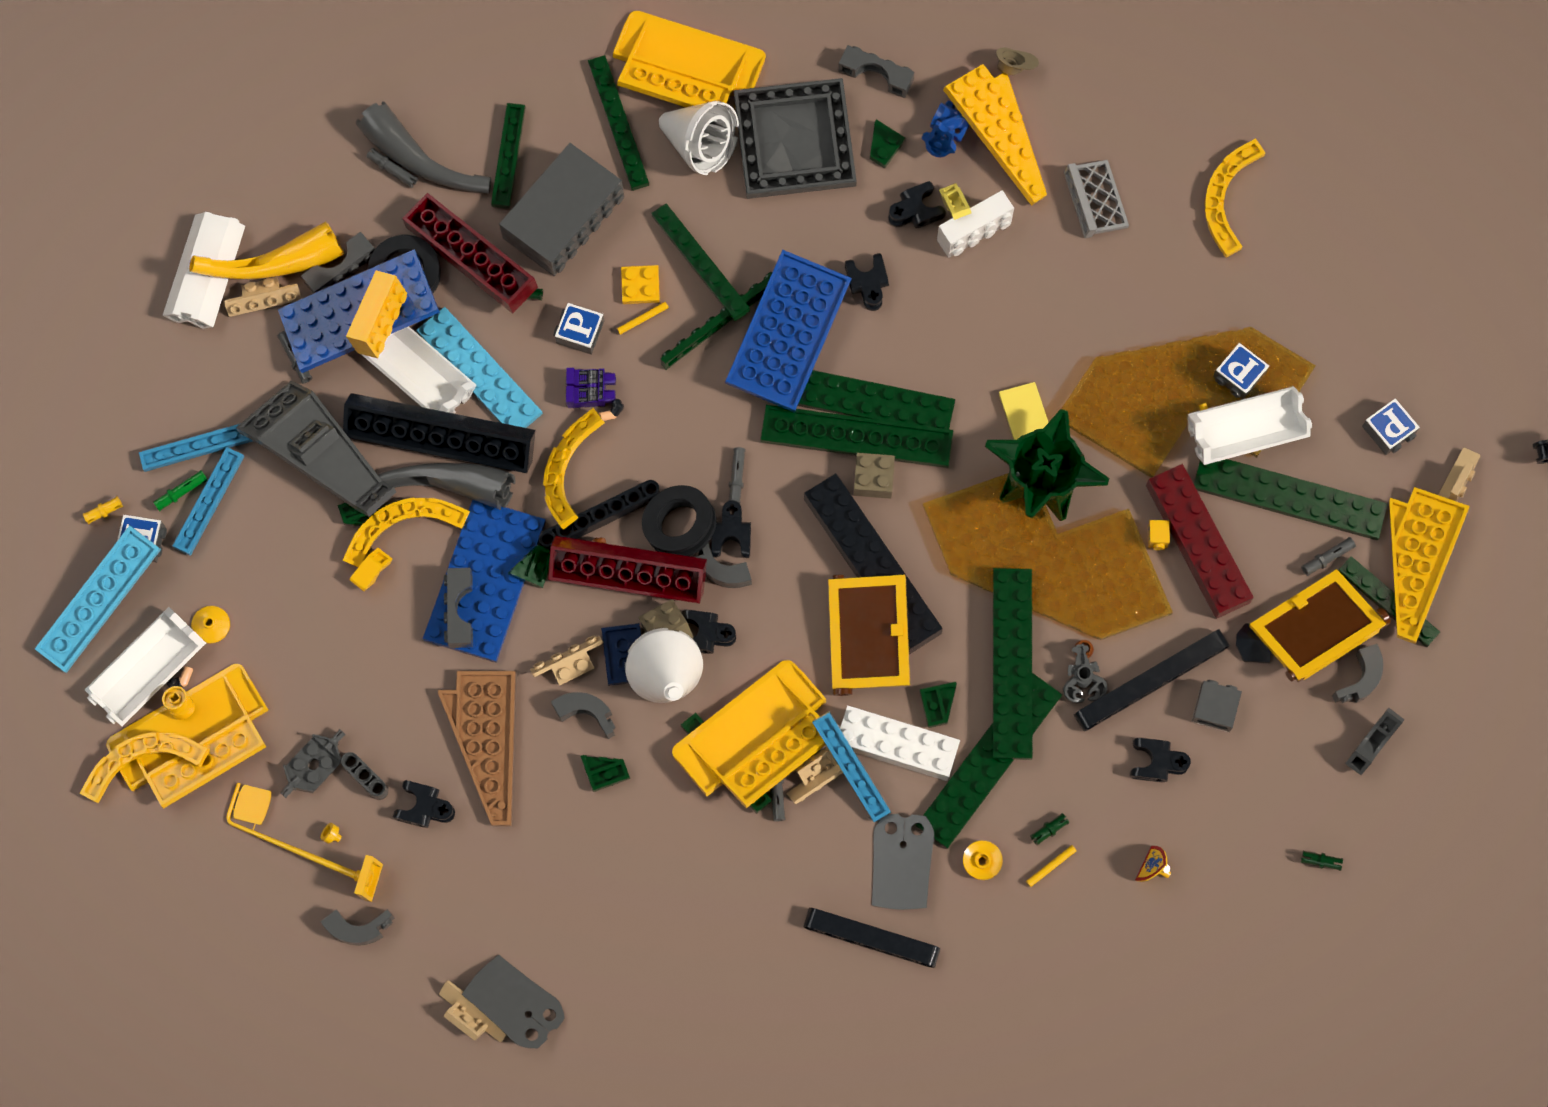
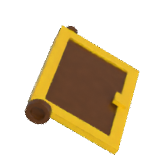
M1336 569L1253 621L1249 627L1288 670L1285 672L1287 678L1291 682L1295 679L1297 682H1300L1378 634L1381 629L1391 623V620L1383 608H1378L1374 611Z
M833 575V579H828L833 695H853L852 689L910 686L906 575L844 578V575Z

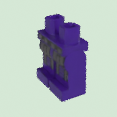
M566 369V404L568 408L606 407V403H612L616 399L615 390H606V385H616L615 373L605 372V369Z

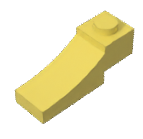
M957 183L939 190L942 201L954 220L971 214L970 207Z

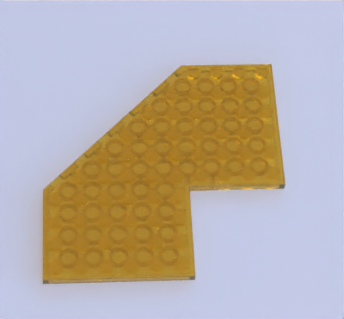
M1247 327L1238 331L1221 332L1217 335H1206L1187 341H1175L1166 343V345L1150 346L1136 351H1124L1110 356L1096 357L1062 409L1068 411L1071 429L1152 478L1188 425V414L1201 411L1199 405L1206 403L1209 409L1242 400L1233 396L1227 387L1219 385L1213 377L1216 369L1239 343L1269 365L1266 374L1244 399L1293 386L1300 392L1316 365L1256 329ZM1262 450L1251 452L1250 454L1257 458Z
M1008 473L923 503L924 511L950 575L993 593V568L1032 569V611L1098 640L1106 639L1172 615L1173 613L1129 509L1058 534L1046 504L1033 518H1030L1025 513L1024 497L1006 503L1001 502L999 497Z

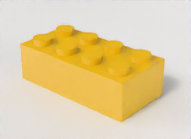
M376 270L346 335L359 354L378 359L380 353L384 350L385 341L390 336L394 321L399 317V310L407 298V292L395 275Z

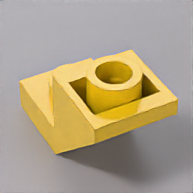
M377 548L365 558L349 580L365 591L375 583L379 573L390 565L393 559Z

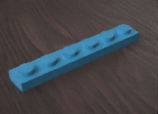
M240 424L145 450L139 452L142 468L144 472L224 450L226 447L231 448L252 442L253 440L240 434L236 429Z
M226 447L176 538L173 548L190 556L192 555L244 459L243 454Z
M830 711L813 720L812 723L873 822L889 814L891 810Z

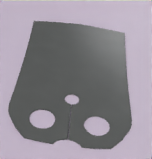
M899 814L885 815L876 825L873 834L872 906L897 910L927 908L934 842L933 827L926 816L912 814L910 817L903 818ZM889 822H894L897 825V831L890 835L886 833L885 826ZM913 824H922L924 827L923 833L914 835L911 831ZM903 838L907 843L905 848L900 847V842L903 841Z
M500 955L485 965L462 993L466 999L484 1013L514 1043L521 1047L538 1049L548 1039V1033L553 1029H557L565 1019L559 1000L526 977ZM545 1010H554L556 1018L553 1021L545 1020L543 1017ZM526 1011L532 1013L530 1018L525 1017ZM531 1028L538 1032L537 1039L533 1041L528 1040L525 1036L526 1031Z

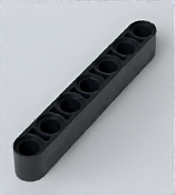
M647 480L577 514L578 519L565 528L570 530V533L566 536L561 535L563 529L559 524L544 530L539 535L540 545L550 550L552 543H543L546 538L554 540L555 536L578 539L646 506L660 492L658 483L654 480ZM648 488L656 489L652 494L646 492ZM632 496L639 498L636 502H631L629 499ZM616 504L622 506L621 509L617 511L613 510L612 507ZM597 513L605 514L601 519L595 518ZM581 521H586L587 525L585 527H579L578 523Z
M816 908L808 909L803 925L808 930L931 968H935L940 948L935 945Z

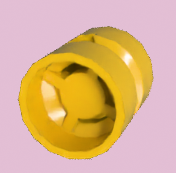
M172 686L164 692L162 703L175 719L185 720L193 714L195 704L182 687Z

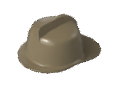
M1006 47L999 48L996 52V56L999 59L997 69L1008 75H1016L1023 70L1034 69L1039 64L1038 59L1027 52Z

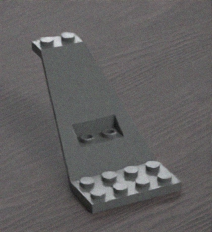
M292 380L236 427L240 434L262 445L368 517L375 513L379 507L396 493L393 486L380 479L315 393Z

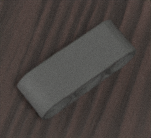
M345 753L341 759V764L345 770L376 800L386 798L388 795L386 784L355 753ZM356 759L354 766H347L348 760ZM369 772L368 779H360L362 773ZM376 786H383V790L381 793H374V788Z

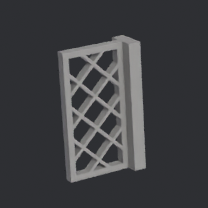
M1108 160L1076 165L1075 163L1068 164L1064 175L1084 237L1090 238L1093 234L1128 228L1127 217ZM1104 166L1105 176L1095 171L1096 167ZM1079 170H1085L1090 173L1088 179L1080 176ZM1092 175L1102 180L1099 186L1089 181ZM1103 181L1110 185V193L1100 188ZM1086 185L1096 190L1093 196L1085 192L1084 188ZM1097 191L1107 196L1104 203L1094 197ZM1108 198L1116 202L1117 206L1115 209L1105 204ZM1091 201L1101 206L1098 212L1091 209ZM1102 208L1112 213L1109 219L1099 214ZM1116 215L1121 218L1122 224H1116L1111 221L1112 217ZM1099 218L1106 223L1105 227L1097 228L1095 220Z

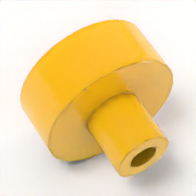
M329 823L323 829L320 838L329 844L333 841L339 842L342 836L338 834L339 827Z

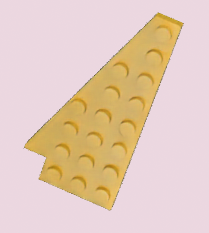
M984 64L946 85L943 91L1032 206L1042 200L1047 193L1008 74L1002 73L994 78Z
M1416 487L1412 491L1408 504L1393 498L1389 500L1397 638L1414 644L1417 642L1470 508L1468 505Z

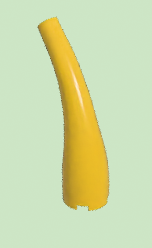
M325 221L283 246L257 257L223 261L193 255L189 270L193 273L219 278H269L309 270L316 265L321 266L344 255V251L341 245H338L339 243L334 232Z

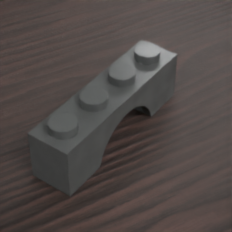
M847 45L841 57L838 69L839 72L854 78L863 72H877L887 80L888 92L906 98L914 81L915 73L908 67L898 66L891 60L881 59L874 53H866L856 46L851 47Z
M361 232L346 242L347 255L341 264L333 268H323L316 265L301 275L304 283L313 294L345 280L350 274L356 273L363 264L369 263L375 249Z
M447 568V575H444V586H447V593H444V604L447 605V612H444V623H447V631H444V641L448 643L449 648L473 647L472 625L463 621L457 613L458 604L462 597L473 591V573L471 568Z

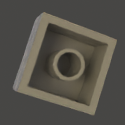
M857 453L853 496L891 499L895 456Z
M673 599L638 617L645 633L658 628H668V630L678 632L680 630L693 638L686 619Z

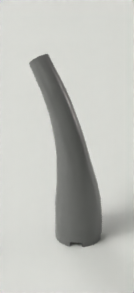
M382 101L380 106L375 103L362 112L364 117L361 121L359 119L356 120V125L378 149L411 172L447 187L470 192L490 193L491 177L458 173L430 159L384 101Z
M467 463L419 464L377 474L382 481L394 488L418 485L438 487L501 510V507L505 508L510 502L513 492H510L511 483L515 484V476L511 473L484 465Z

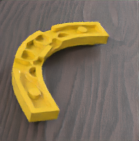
M1256 138L1237 148L1223 159L1222 163L1214 171L1206 190L1205 218L1209 231L1225 258L1240 251L1243 247L1226 219L1224 210L1225 192L1230 181L1241 169L1265 156V151Z
M594 408L585 413L562 435L563 439L557 448H553L546 464L543 480L546 494L545 501L551 514L563 530L578 519L565 496L564 475L572 454L581 442L605 423Z
M409 498L393 502L375 512L374 515L360 526L346 551L343 561L359 567L380 534L400 521L426 517L438 519L462 529L470 511L434 498Z
M153 732L132 737L115 746L113 751L97 763L80 794L99 803L113 777L125 765L141 756L153 753H169L180 756L201 767L210 749L191 739L173 733Z

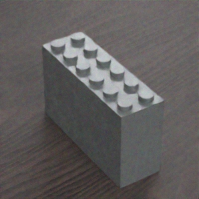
M569 143L499 223L502 237L551 275L555 276L563 271L566 266L565 263L569 259L575 257L577 249L587 243L589 235L599 229L602 220L611 215L616 204L619 205L623 201L622 180L572 143Z

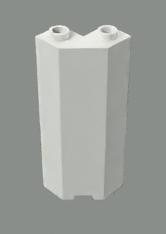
M209 212L195 215L164 309V317L176 323L190 322L202 329L214 326L229 278H219L190 272V261L193 255L211 258L212 260H235L245 226L239 223L238 219L219 216Z
M409 326L387 337L384 350L380 353L378 359L361 354L424 408L455 414V408L461 402L465 404L477 386Z
M1293 386L1188 414V431L1190 437L1194 436L1197 447L1194 448L1197 457L1206 465L1310 437L1312 422L1302 412V403H1304L1302 393L1298 392Z
M168 607L85 689L89 694L87 699L95 706L99 704L108 713L106 717L113 724L117 722L123 726L206 642Z

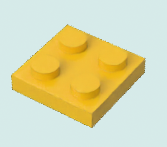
M658 265L621 267L623 304L660 303Z

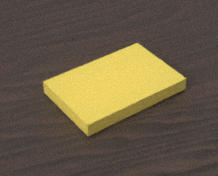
M1035 382L999 392L1013 440H1017L1020 436L1033 432L1036 429H1043L1048 424Z

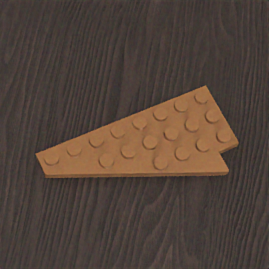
M457 671L456 690H438L439 697L491 825L512 826L516 672Z

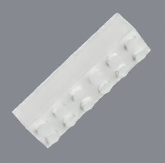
M848 705L840 727L855 753L944 781L949 779L960 740Z

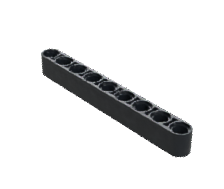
M1220 629L1080 709L1074 714V717L1085 732L1211 659L1230 645Z

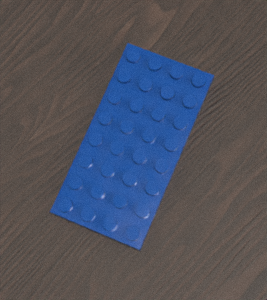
M415 249L278 309L301 373L355 350L346 335L376 270L395 275L407 292L406 301L399 310V317L394 321L391 334L440 313Z
M782 250L725 384L795 412L852 278Z
M472 500L469 508L470 513L461 530L448 568H471L473 573V591L462 597L457 608L458 616L463 621L472 625L473 647L450 649L497 663L525 583L508 575V572L529 551L538 545L539 535L543 532L546 520L506 507H501V510ZM443 580L423 640L449 648L448 643L444 641V631H447V623H444V612H447V605L444 604V593H447V586H444Z

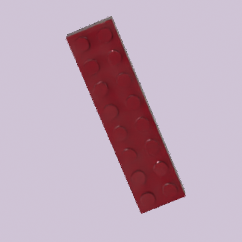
M426 193L402 218L409 231L428 242L435 252L512 314L538 288L533 276L429 193Z
M1178 465L1148 479L1146 487L1163 520H1169V531L1215 618H1220L1250 604L1254 597L1184 465Z
M555 536L550 549L548 580L700 604L704 594L707 559Z

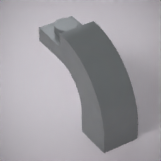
M708 543L698 551L701 556L696 558L707 559L705 576L711 582L726 588H741L752 585V579L746 562L732 566L720 564L712 556Z
M1377 643L1360 649L1355 654L1362 671L1360 681L1335 691L1332 695L1335 703L1338 701L1345 703L1353 698L1358 703L1369 696L1377 687L1383 674V657Z
M573 692L564 694L551 701L562 722L576 714H588L598 721L608 739L615 736L613 731L616 728L610 718L606 719L612 715L611 710L599 698L588 693Z
M1388 708L1345 764L1362 775L1405 719Z
M336 909L324 918L321 923L339 941L349 945L361 946L374 943L383 938L379 930L387 929L392 925V920L395 918L387 909L372 922L363 926H354L349 924Z

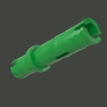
M200 470L172 490L168 489L166 494L153 501V503L160 512L171 503L178 502L177 499L208 479Z

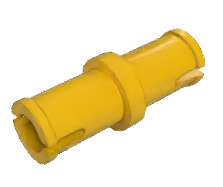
M116 496L104 504L99 503L98 507L83 513V517L88 524H91L101 517H108L109 513L122 508L123 504L119 497Z

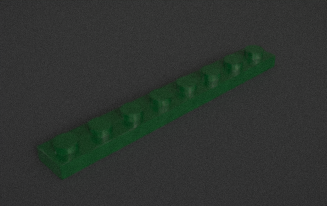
M606 56L590 59L588 64L631 190L649 186V181Z
M666 203L652 212L654 220L733 320L736 321L750 312L749 306Z
M769 272L759 284H753L746 294L740 295L749 307L763 296L773 272ZM723 307L716 317H710L704 326L694 329L691 336L687 339H681L674 349L665 351L661 356L662 358H660L663 368L665 370L670 368L729 323L733 318Z

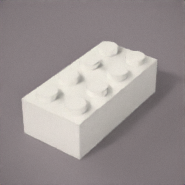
M1003 190L971 207V214L956 220L952 218L939 226L937 241L948 258L953 255H960L965 248L969 246L974 247L981 239L990 238L995 234V231L999 229L1004 230L1010 226L1014 207Z

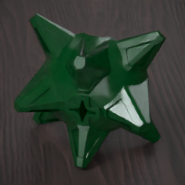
M1060 409L1043 429H1036L1033 432L1020 436L1017 440H987L985 445L988 450L1009 465V473L999 499L1001 502L1006 503L1024 497L1025 513L1030 518H1033L1046 504L1059 521H1063L1067 517L1072 493L1076 487L1107 486L1110 479L1085 461L1081 450L1070 437L1068 411Z

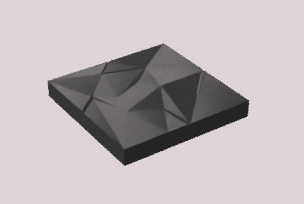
M843 78L734 90L747 199L856 187L857 180Z

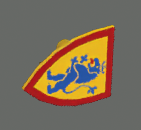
M1151 846L1135 879L1137 882L1148 881L1158 874L1165 878L1171 875L1170 867L1167 865V855L1163 848Z

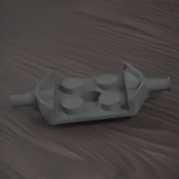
M340 729L331 738L312 734L311 740L287 765H283L288 785L280 793L285 798L293 790L314 793L341 764L342 758L338 749V742L346 734ZM312 760L319 761V767L315 770L309 769V763Z

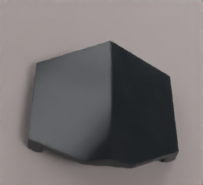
M1245 623L1236 634V647L1242 660L1246 662L1270 663L1271 651L1249 627L1250 623Z

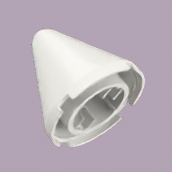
M720 101L707 102L665 112L659 118L660 129L687 165L697 173L702 175H708L711 171L716 173L728 162L733 154L738 137L734 136L735 127H739L735 110L726 103Z
M668 628L651 630L640 636L628 650L629 654L625 662L627 680L631 688L640 697L648 701L668 703L679 700L689 694L701 678L703 658L700 649L688 634L680 630L679 632L668 630Z

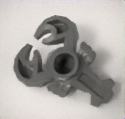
M1078 644L1072 648V651L1077 653L1075 665H1068V676L1073 674L1074 676L1063 687L1065 697L1075 703L1084 701V698L1075 696L1076 693L1080 696L1083 695L1082 691L1074 686L1075 684L1086 688L1091 682H1094L1088 690V694L1095 691V695L1088 698L1090 701L1103 697L1108 689L1107 682L1102 677L1093 674V672H1100L1099 666L1096 661L1089 663L1085 653L1089 650V647L1084 646V644Z

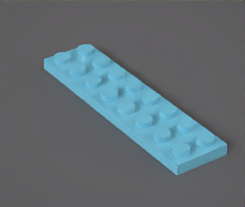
M446 307L442 308L440 313L431 317L416 330L426 342L477 385L473 394L500 423L527 428L543 414L539 407Z
M129 525L39 642L35 650L67 673L161 551V548Z

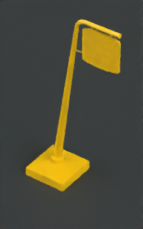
M240 783L236 784L226 815L229 825L353 878L357 882L354 894L364 901L372 902L383 867L380 861L373 856L366 855L362 869L354 871L254 831L255 825H261L264 821L271 800V791L244 785L239 792ZM239 793V796H238L237 801H236L235 809H234L233 806H234V803H235L237 794ZM232 810H234V819L254 823L253 830L232 822L230 819Z

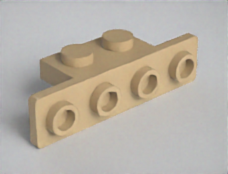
M278 277L241 285L242 296L225 300L224 303L229 317L296 302L302 299L298 284L280 287Z
M1463 448L1438 495L1456 502L1459 497H1463L1467 490V487H1465L1468 481L1471 482L1476 471H1474V468L1480 459V454Z
M591 636L580 645L570 646L568 651L562 654L556 653L552 655L551 659L546 662L540 661L534 664L530 671L536 677L552 669L558 684L562 685L594 669L587 651L604 642L600 636Z
M827 747L795 769L802 783L786 794L794 804H797L843 773Z
M447 980L439 995L453 1006L446 1011L443 1017L474 1041L486 1031L496 1040L502 1042L506 1034L462 995L463 991Z

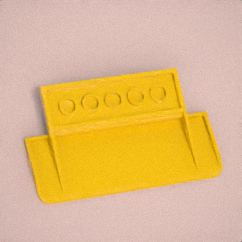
M633 11L629 14L613 52V58L626 62L617 81V86L683 107H690L712 101H720L727 104L730 96H734V90L755 88L766 59V54L763 50L648 13Z
M784 660L679 741L672 749L673 757L706 797L724 784L744 807L748 808L826 745L812 723L813 720L820 717L815 711L826 703V698L794 662Z
M233 664L188 690L187 694L195 704V710L189 718L185 720L175 719L163 705L112 735L107 740L106 747L109 753L115 749V746L125 740L153 732L181 735L210 749L201 767L180 756L169 753L148 754L129 762L120 770V773L132 792L149 783L161 807L164 809L266 748L252 720L269 711L242 665Z

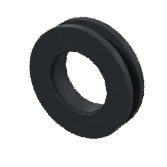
M397 235L386 239L373 251L368 264V269H371L415 249L419 260L423 264V270L432 293L437 289L441 278V267L436 252L428 242L413 235Z
M686 485L672 486L656 494L647 504L642 516L644 536L657 552L691 556L707 545L716 528L715 510L707 497L700 490ZM678 507L693 508L696 512V520L693 527L687 533L675 537L667 536L663 533L662 523L672 510Z

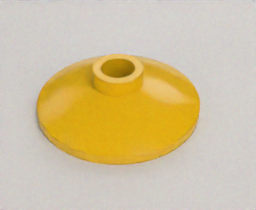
M206 606L194 615L191 629L206 643H216L228 634L230 619L223 609L217 606ZM208 620H212V624L210 626L206 625V622Z
M976 841L969 845L964 852V868L975 879H991L999 873L1002 867V854L999 848L989 841ZM984 858L986 864L981 865L979 859Z

